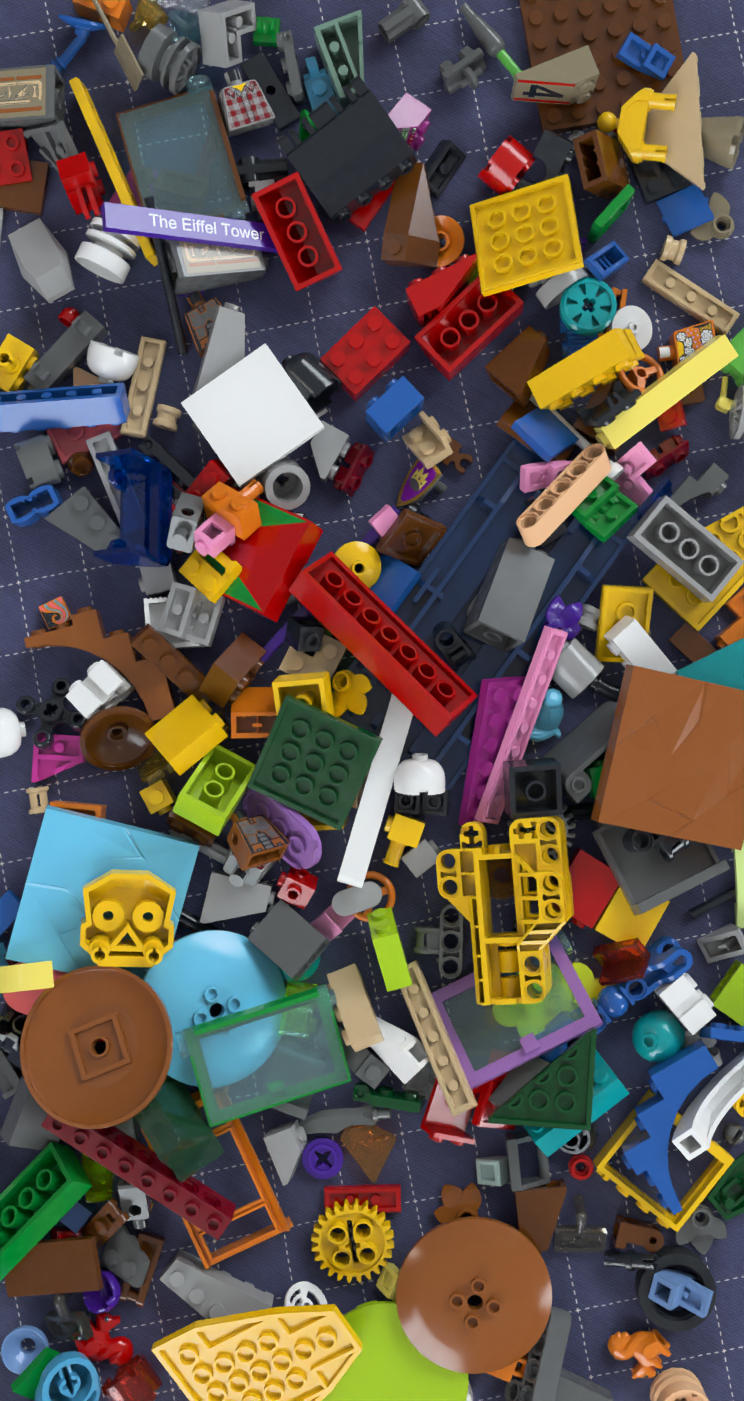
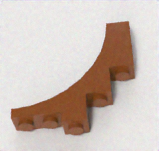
M92 606L77 609L78 614L71 615L72 626H70L69 622L56 625L53 631L46 632L45 629L30 632V637L24 638L25 646L28 649L51 646L73 647L88 651L105 659L120 670L134 685L152 721L161 720L177 707L170 679L143 655L141 656L142 660H138L136 649L130 644V640L133 638L131 633H125L124 629L110 632V637H107L101 613L97 609L92 610Z

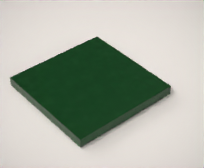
M287 694L247 787L341 831L383 738Z

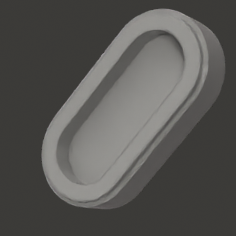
M366 881L363 883L362 888L351 886L340 890L332 899L333 910L340 916H349L375 907L382 899L381 888L375 882Z

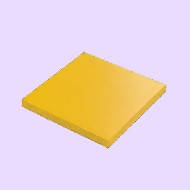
M568 174L469 205L481 293L484 297L584 267Z

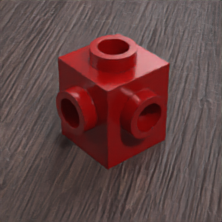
M290 866L287 873L282 871L276 885L279 886L277 897L287 904L295 905L304 910L316 890L318 877L310 874L304 868L296 869Z

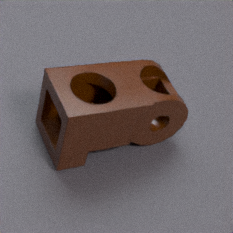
M616 1214L611 1235V1241L616 1248L625 1249L626 1243L643 1246L650 1252H656L662 1248L664 1238L655 1224Z

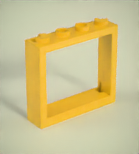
M649 1089L637 1105L656 1094ZM634 1108L594 1158L593 1162L597 1168L595 1172L605 1181L611 1179L617 1184L615 1188L628 1198L631 1195L637 1200L635 1204L647 1214L651 1211L657 1216L655 1220L662 1227L664 1226L667 1229L671 1227L678 1232L735 1159L729 1152L711 1139L710 1148L707 1151L715 1158L680 1201L683 1210L673 1215V1213L664 1209L607 1163L637 1126L634 1117L637 1116ZM677 1112L673 1123L676 1126L682 1118L679 1112Z

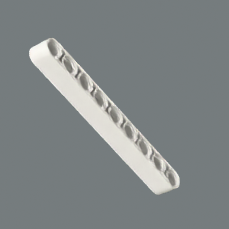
M393 694L391 695L379 736L383 740L370 766L337 879L338 882L362 888L393 785L395 771L398 767L413 714Z

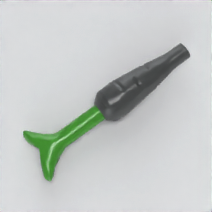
M467 2L462 4L459 10L468 21L483 49L489 56L497 57L514 79L515 74L522 72V70L519 69L505 51V42L502 37L475 13Z

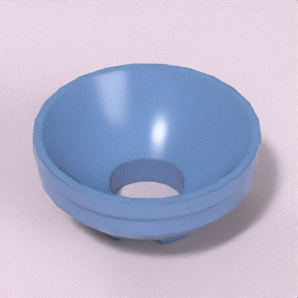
M29 1325L13 1329L6 1336L1 1347V1356L5 1366L13 1373L20 1375L45 1347L49 1348L45 1334L38 1328ZM31 1338L35 1342V1349L32 1351L24 1350L21 1344L22 1340Z

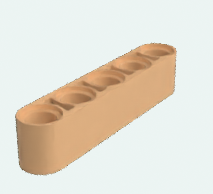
M595 443L587 446L519 516L516 524L526 546L536 547L541 545L610 473L611 464L604 445Z

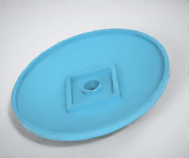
M223 930L200 931L178 939L173 943V948L163 955L162 961L153 967H149L143 977V980L156 991L163 1001L172 1025L173 1053L167 1075L179 1082L192 1086H198L183 1029L287 997L284 980L277 965L247 937ZM214 1003H220L222 1011L217 1017H211L209 1012L210 1007ZM287 1010L199 1038L212 1087L236 1082L263 1064L281 1037Z

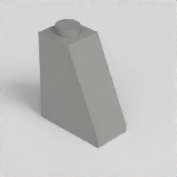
M214 870L211 873L200 923L205 924L266 912L268 905L271 906L274 903L276 891H272L273 884L259 881L256 886H250L244 882L241 887H236L229 881L230 874Z

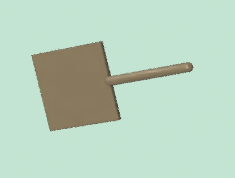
M92 0L116 45L114 54L134 92H136L144 73L124 35L121 34L119 40L117 39L98 0Z

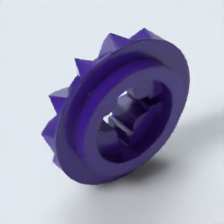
M317 1137L307 1144L303 1152L304 1168L311 1176L317 1179L331 1178L342 1167L343 1151L337 1142L330 1140L328 1137ZM329 1151L327 1157L329 1163L322 1161L317 1164L319 1158L317 1152L324 1154Z

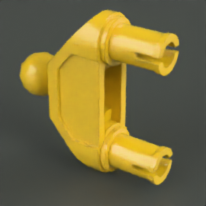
M643 88L621 107L620 118H616L609 111L603 112L598 117L597 126L604 133L618 129V141L633 163L639 164L643 160L665 163L668 145L645 144V130L648 113L652 109L675 111L677 94L654 93L652 88Z

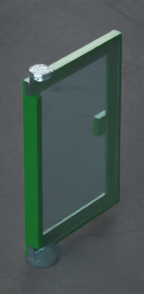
M324 984L175 1033L182 1059L187 1057L191 1059L209 1127H214L351 1081L332 1005L337 1004L333 989L328 990L327 985Z

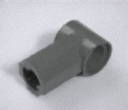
M402 0L395 11L378 22V28L385 41L391 43L410 29L417 30L428 22L431 14L421 0Z

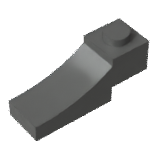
M713 463L697 481L690 475L685 478L669 498L678 506H681L700 496H705L707 499L714 494L718 496L727 487L725 481L729 475Z
M336 1022L348 1068L375 1089L390 1071V1068L368 1047L355 1052L351 1045L346 1046L341 1033L345 1028ZM321 1023L312 1034V1037L329 1050L323 1023Z

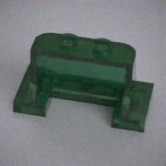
M169 1075L166 1076L155 1098L135 1116L160 1161L173 1170L181 1183L225 1153L224 1148L212 1128L209 1127V1123L186 1085Z

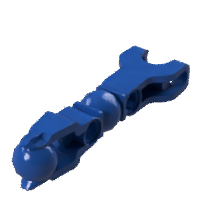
M663 936L651 944L644 951L640 960L620 976L619 981H614L616 985H608L602 988L598 993L597 1001L594 997L591 999L603 1022L602 1025L596 1027L597 1035L606 1027L607 1022H612L610 1018H618L624 1015L628 1010L629 1003L634 1005V1001L645 998L659 986L673 982L687 972L693 964L690 952L681 947L678 941L671 936ZM672 944L671 949L662 952L665 945ZM683 955L684 960L682 964L674 965L673 963L678 957ZM634 981H638L637 987L629 990V985ZM580 1007L571 1013L562 1011L545 1026L543 1032L535 1036L536 1040L585 1017ZM566 1042L538 1057L551 1063L568 1048V1043Z

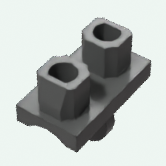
M466 46L458 54L459 62L453 65L450 60H446L439 65L440 75L444 81L445 90L449 95L459 88L463 89L467 85L473 90L479 87L477 78L483 75V71L486 70L483 60L484 53L479 47L473 50Z

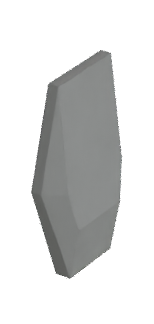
M40 218L8 235L22 277L48 303L75 289L68 254Z

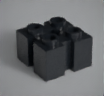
M6 1003L0 1016V1050L3 1049L8 1052L7 1060L21 1069L20 1041L22 1032L19 1030L23 1031L28 1015L12 1009Z

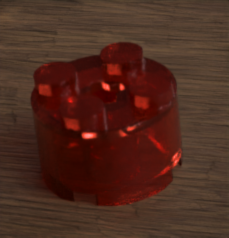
M138 1354L133 1356L128 1363L118 1367L114 1379L112 1380L109 1376L101 1387V1391L108 1401H154L157 1397L155 1391L161 1387L162 1381L143 1354L139 1356Z

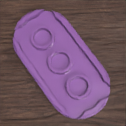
M252 789L247 791L243 800V809H246L248 818L261 814L265 815L290 842L282 858L296 869H308L316 865L322 855V844L315 828L295 809Z

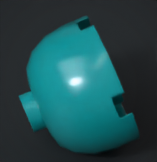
M652 1010L643 1014L635 1022L632 1029V1043L636 1052L643 1059L653 1063H661L683 1049L685 1044L683 1026L680 1027L676 1020L677 1018L673 1014L665 1010Z

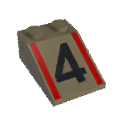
M586 45L515 74L511 92L512 100L570 105L575 102L581 104L588 101L593 95L600 75L589 46Z

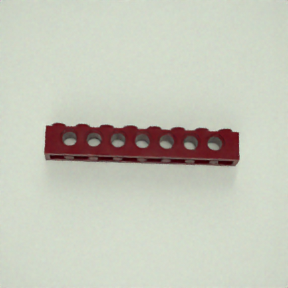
M47 1114L41 1124L43 1128L215 1239L218 1240L232 1221L236 1204L117 1127L112 1126L102 1129L76 1128L59 1122L49 1114Z

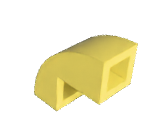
M52 961L0 967V994L54 988Z

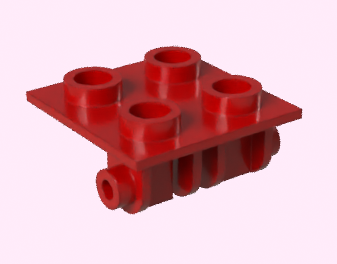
M23 128L0 131V186L33 181L27 153L29 146L27 139L22 133Z

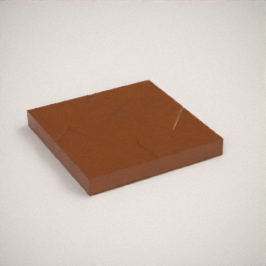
M626 664L591 819L600 823L741 850L744 840V690Z

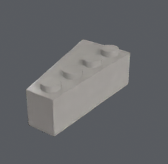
M181 1249L164 1267L159 1279L205 1319L268 1309L273 1304V1294L267 1291L263 1292L247 1281L242 1282L224 1270L220 1271L212 1266L205 1269L200 1258Z

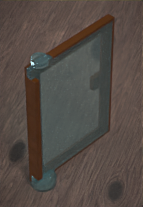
M196 75L190 78L186 84L188 92L116 113L141 207H145V197L154 196L157 209L245 220V214L250 213L211 79L208 76Z

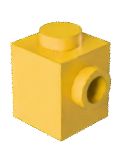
M162 779L139 792L151 814L158 812L161 816L173 808L171 804L177 801L166 779Z

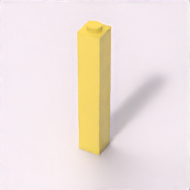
M726 335L714 336L641 392L642 395L636 399L637 403L627 411L621 410L615 415L616 419L611 424L605 427L602 425L594 427L598 443L604 445L607 449H616L739 355Z

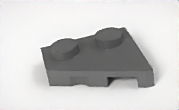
M63 120L28 127L22 131L27 139L32 137L40 145L41 149L39 152L52 163L57 172L56 161L79 154Z
M123 1224L107 1241L100 1264L136 1288L142 1287L150 1260L146 1253L141 1250L135 1234L130 1235Z

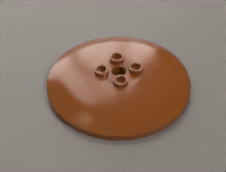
M98 965L73 970L55 980L54 988H46L28 1013L20 1041V1063L23 1077L37 1104L59 1122L83 1129L112 1127L139 1114L161 1089L168 1074L173 1053V1032L170 1017L156 991L141 977L132 972L117 967ZM103 1039L106 1043V1049L99 1055L95 1050V1045L98 1040Z
M463 1217L446 1221L434 1227L420 1237L412 1246L398 1274L396 1306L405 1334L423 1356L451 1371L480 1374L507 1367L518 1361L533 1348L544 1332L549 1320L552 1307V1286L543 1257L523 1233L495 1219ZM472 1295H479L482 1301L479 1305L472 1306L467 1302L468 1298Z

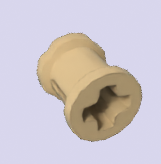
M49 786L26 789V793L29 794L31 807L28 810L29 814L45 812L46 806L49 805L47 796ZM37 794H39L41 806L38 805Z

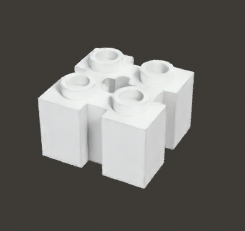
M101 660L100 662L93 663L88 668V677L83 682L77 680L70 686V692L65 697L85 718L89 719L101 710L116 707L135 690V687L116 667Z
M684 973L677 980L659 986L654 992L677 1020L694 1035L716 1016V1013L711 1009L715 1005L705 993L703 994L699 989H694L698 986L688 973Z

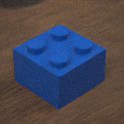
M404 376L399 380L396 378L391 380L384 388L386 392L380 398L375 396L366 405V423L385 443L391 440L423 409L424 397Z

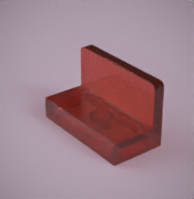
M638 938L595 946L593 956L603 967L598 982L601 986L644 978L651 954Z

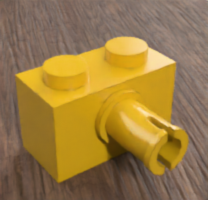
M9 333L0 346V390L3 392L23 390L26 384V380L23 377L30 371L29 368L36 361H39L38 358L40 356L34 348Z
M394 812L393 816L388 815L384 831H387V838L390 840V844L383 863L398 868L405 846L417 849L425 826L424 821L403 813Z

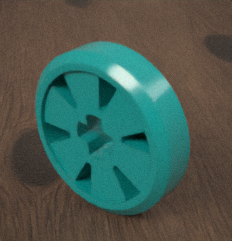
M592 277L581 278L568 286L563 292L559 303V313L564 325L573 333L581 336H593L603 332L611 324L617 309L616 297L612 289L602 280L598 281L597 278ZM585 301L587 304L590 302L593 304L592 312L582 309Z

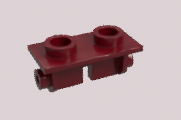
M673 435L659 444V449L663 453L659 454L655 448L650 450L649 452L657 461L645 471L646 480L658 477L674 463L682 462L689 455V441H684L681 435Z
M356 442L355 445H351L344 459L345 463L350 464L349 469L341 466L333 479V482H335L333 487L339 491L343 490L350 497L359 489L365 471L373 462L375 452L367 444Z

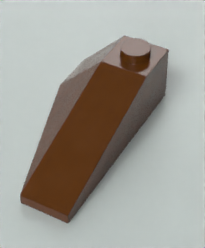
M416 163L408 174L400 175L395 179L384 229L381 260L389 266L437 269L440 239L436 229L435 214L432 209L425 164Z

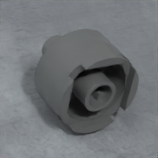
M41 434L13 444L32 491L40 486H53L62 483L61 479H64L65 475L59 460L52 459L56 452L49 435L43 436Z

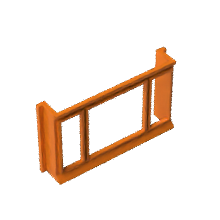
M228 1084L213 1089L219 1108L233 1104L227 1093L229 1089ZM197 1090L142 1116L144 1123L141 1126V1131L149 1148L168 1160L230 1131L261 1197L235 1209L232 1221L265 1206L273 1223L210 1253L203 1237L206 1232L182 1217L205 1269H208L209 1266L279 1233L290 1231L293 1223L289 1216L285 1218L239 1118L226 1122L165 1152L163 1151L154 1129L202 1107L203 1102L200 1091Z

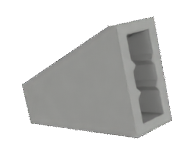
M225 302L224 307L217 305L193 394L245 358V314L239 312L240 306Z

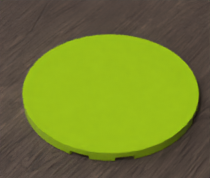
M396 1300L366 1302L343 1314L362 1341V1351L333 1390L322 1401H466L469 1374L443 1368L427 1359L414 1347L400 1323Z

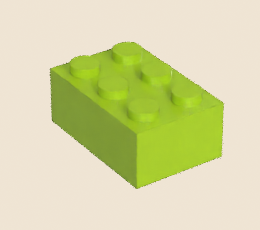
M217 745L203 757L179 793L173 812L219 836L248 790L247 784L256 765Z

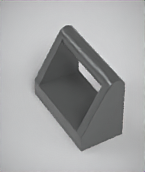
M528 1132L504 1133L511 1191H523L550 1183L548 1157L538 1146L537 1154L540 1176L521 1178L518 1144L532 1141Z

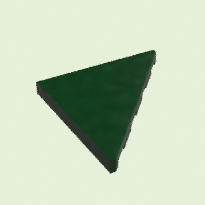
M591 1027L488 1116V1123L591 1131L597 1028Z

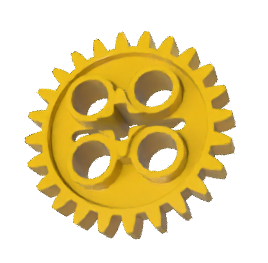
M355 1198L353 1205H350L348 1200L345 1199L344 1206L342 1207L337 1202H334V1210L326 1207V1216L319 1214V1223H314L313 1231L315 1233H312L311 1241L314 1242L312 1243V1251L316 1252L315 1261L322 1260L320 1269L329 1267L328 1276L336 1272L338 1273V1281L344 1275L347 1276L348 1283L355 1276L360 1283L361 1275H365L370 1280L371 1271L379 1275V1265L387 1266L386 1258H392L391 1249L394 1248V1240H392L394 1238V1231L390 1230V1220L384 1221L385 1212L377 1215V1205L369 1209L368 1201L366 1200L360 1206L357 1198ZM347 1220L352 1221L354 1242L356 1243V1254L358 1257V1261H354L353 1258V1248L351 1239L349 1238V1226ZM359 1224H367L369 1227L360 1229L357 1226ZM341 1228L344 1231L342 1233H335L332 1230ZM370 1248L373 1251L371 1253H364L362 1250ZM340 1252L347 1253L348 1256L339 1257L337 1254Z

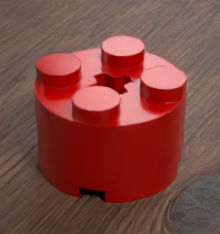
M509 135L490 158L485 169H482L477 177L498 195L512 192L520 181L517 176L523 178L536 159L532 157L533 154Z

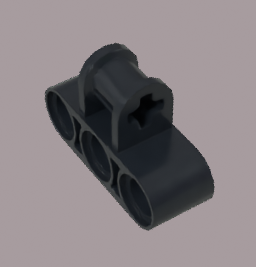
M629 829L622 839L623 846L627 851L632 853L645 852L654 847L657 853L669 863L674 860V856L679 851L690 846L689 841L686 839ZM637 834L641 838V845L639 847L635 844L634 840Z

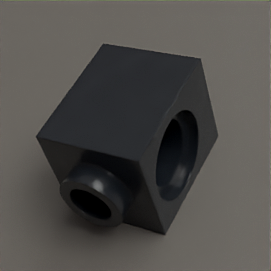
M289 616L285 641L297 652H320L325 627L313 617Z

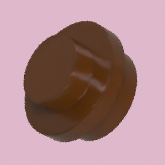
M76 452L68 459L69 470L80 477L88 475L94 465L92 457L86 452Z

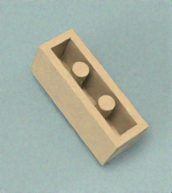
M354 963L327 974L329 984H326L330 999L335 998L337 1006L333 1009L338 1022L343 1021L345 1030L341 1031L346 1046L351 1045L354 1051L357 1052L384 1041L361 973L356 964Z

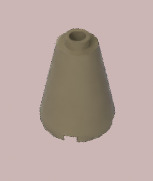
M701 117L704 158L724 168L733 169L739 155V146L744 136V117Z

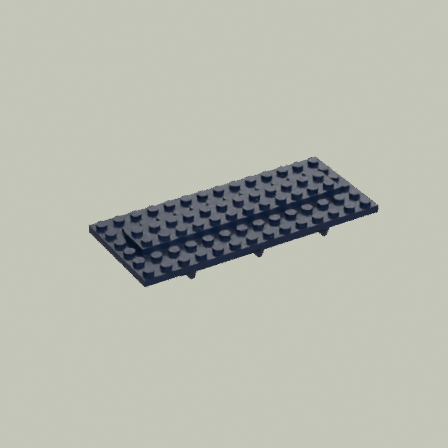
M515 438L510 442L418 571L422 575L395 612L449 667L450 665L437 647L433 637V629L437 623L445 621L451 623L477 656L475 660L470 659L460 666L459 671L455 673L478 697L437 736L413 715L399 761L400 764L403 760L412 758L413 753L428 754V759H433L442 766L445 773V789L451 790L468 766L482 679L527 675L542 634L541 627L546 621L545 612L550 602L556 596H559L565 607L576 602H581L583 605L629 541L626 538L627 535L639 522L638 519L632 516L603 543L590 533L571 513L563 521L567 529L566 533L544 548L540 546L535 547L545 551L555 561L525 642L505 653L462 633V627L467 619L466 610L478 594L500 544L509 537L523 541L516 522L519 516L527 509L524 501L531 496L536 500L546 489L543 488L527 493L520 490V466L545 461ZM449 632L442 633L439 639L447 640L452 634ZM355 658L348 670L352 671L355 675H365L372 685L371 690L365 693L367 708L363 715L355 714L347 709L339 718L380 736L392 693Z

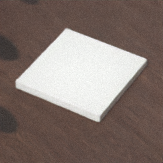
M266 343L181 402L240 488L325 429Z

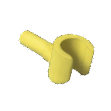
M726 376L722 377L720 396L715 404V409L725 414L730 410L733 400L726 398L729 379Z

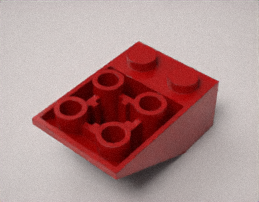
M465 254L454 261L455 264L447 268L441 266L435 269L431 276L425 279L417 278L408 284L409 287L405 289L407 302L420 329L434 319L466 287L471 277L477 271L476 254L471 256Z

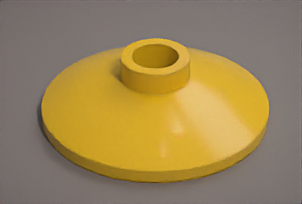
M353 541L344 544L336 551L335 555L368 588H371L376 583L381 573V560L377 551L372 546L364 542ZM361 563L362 570L356 573L355 565Z

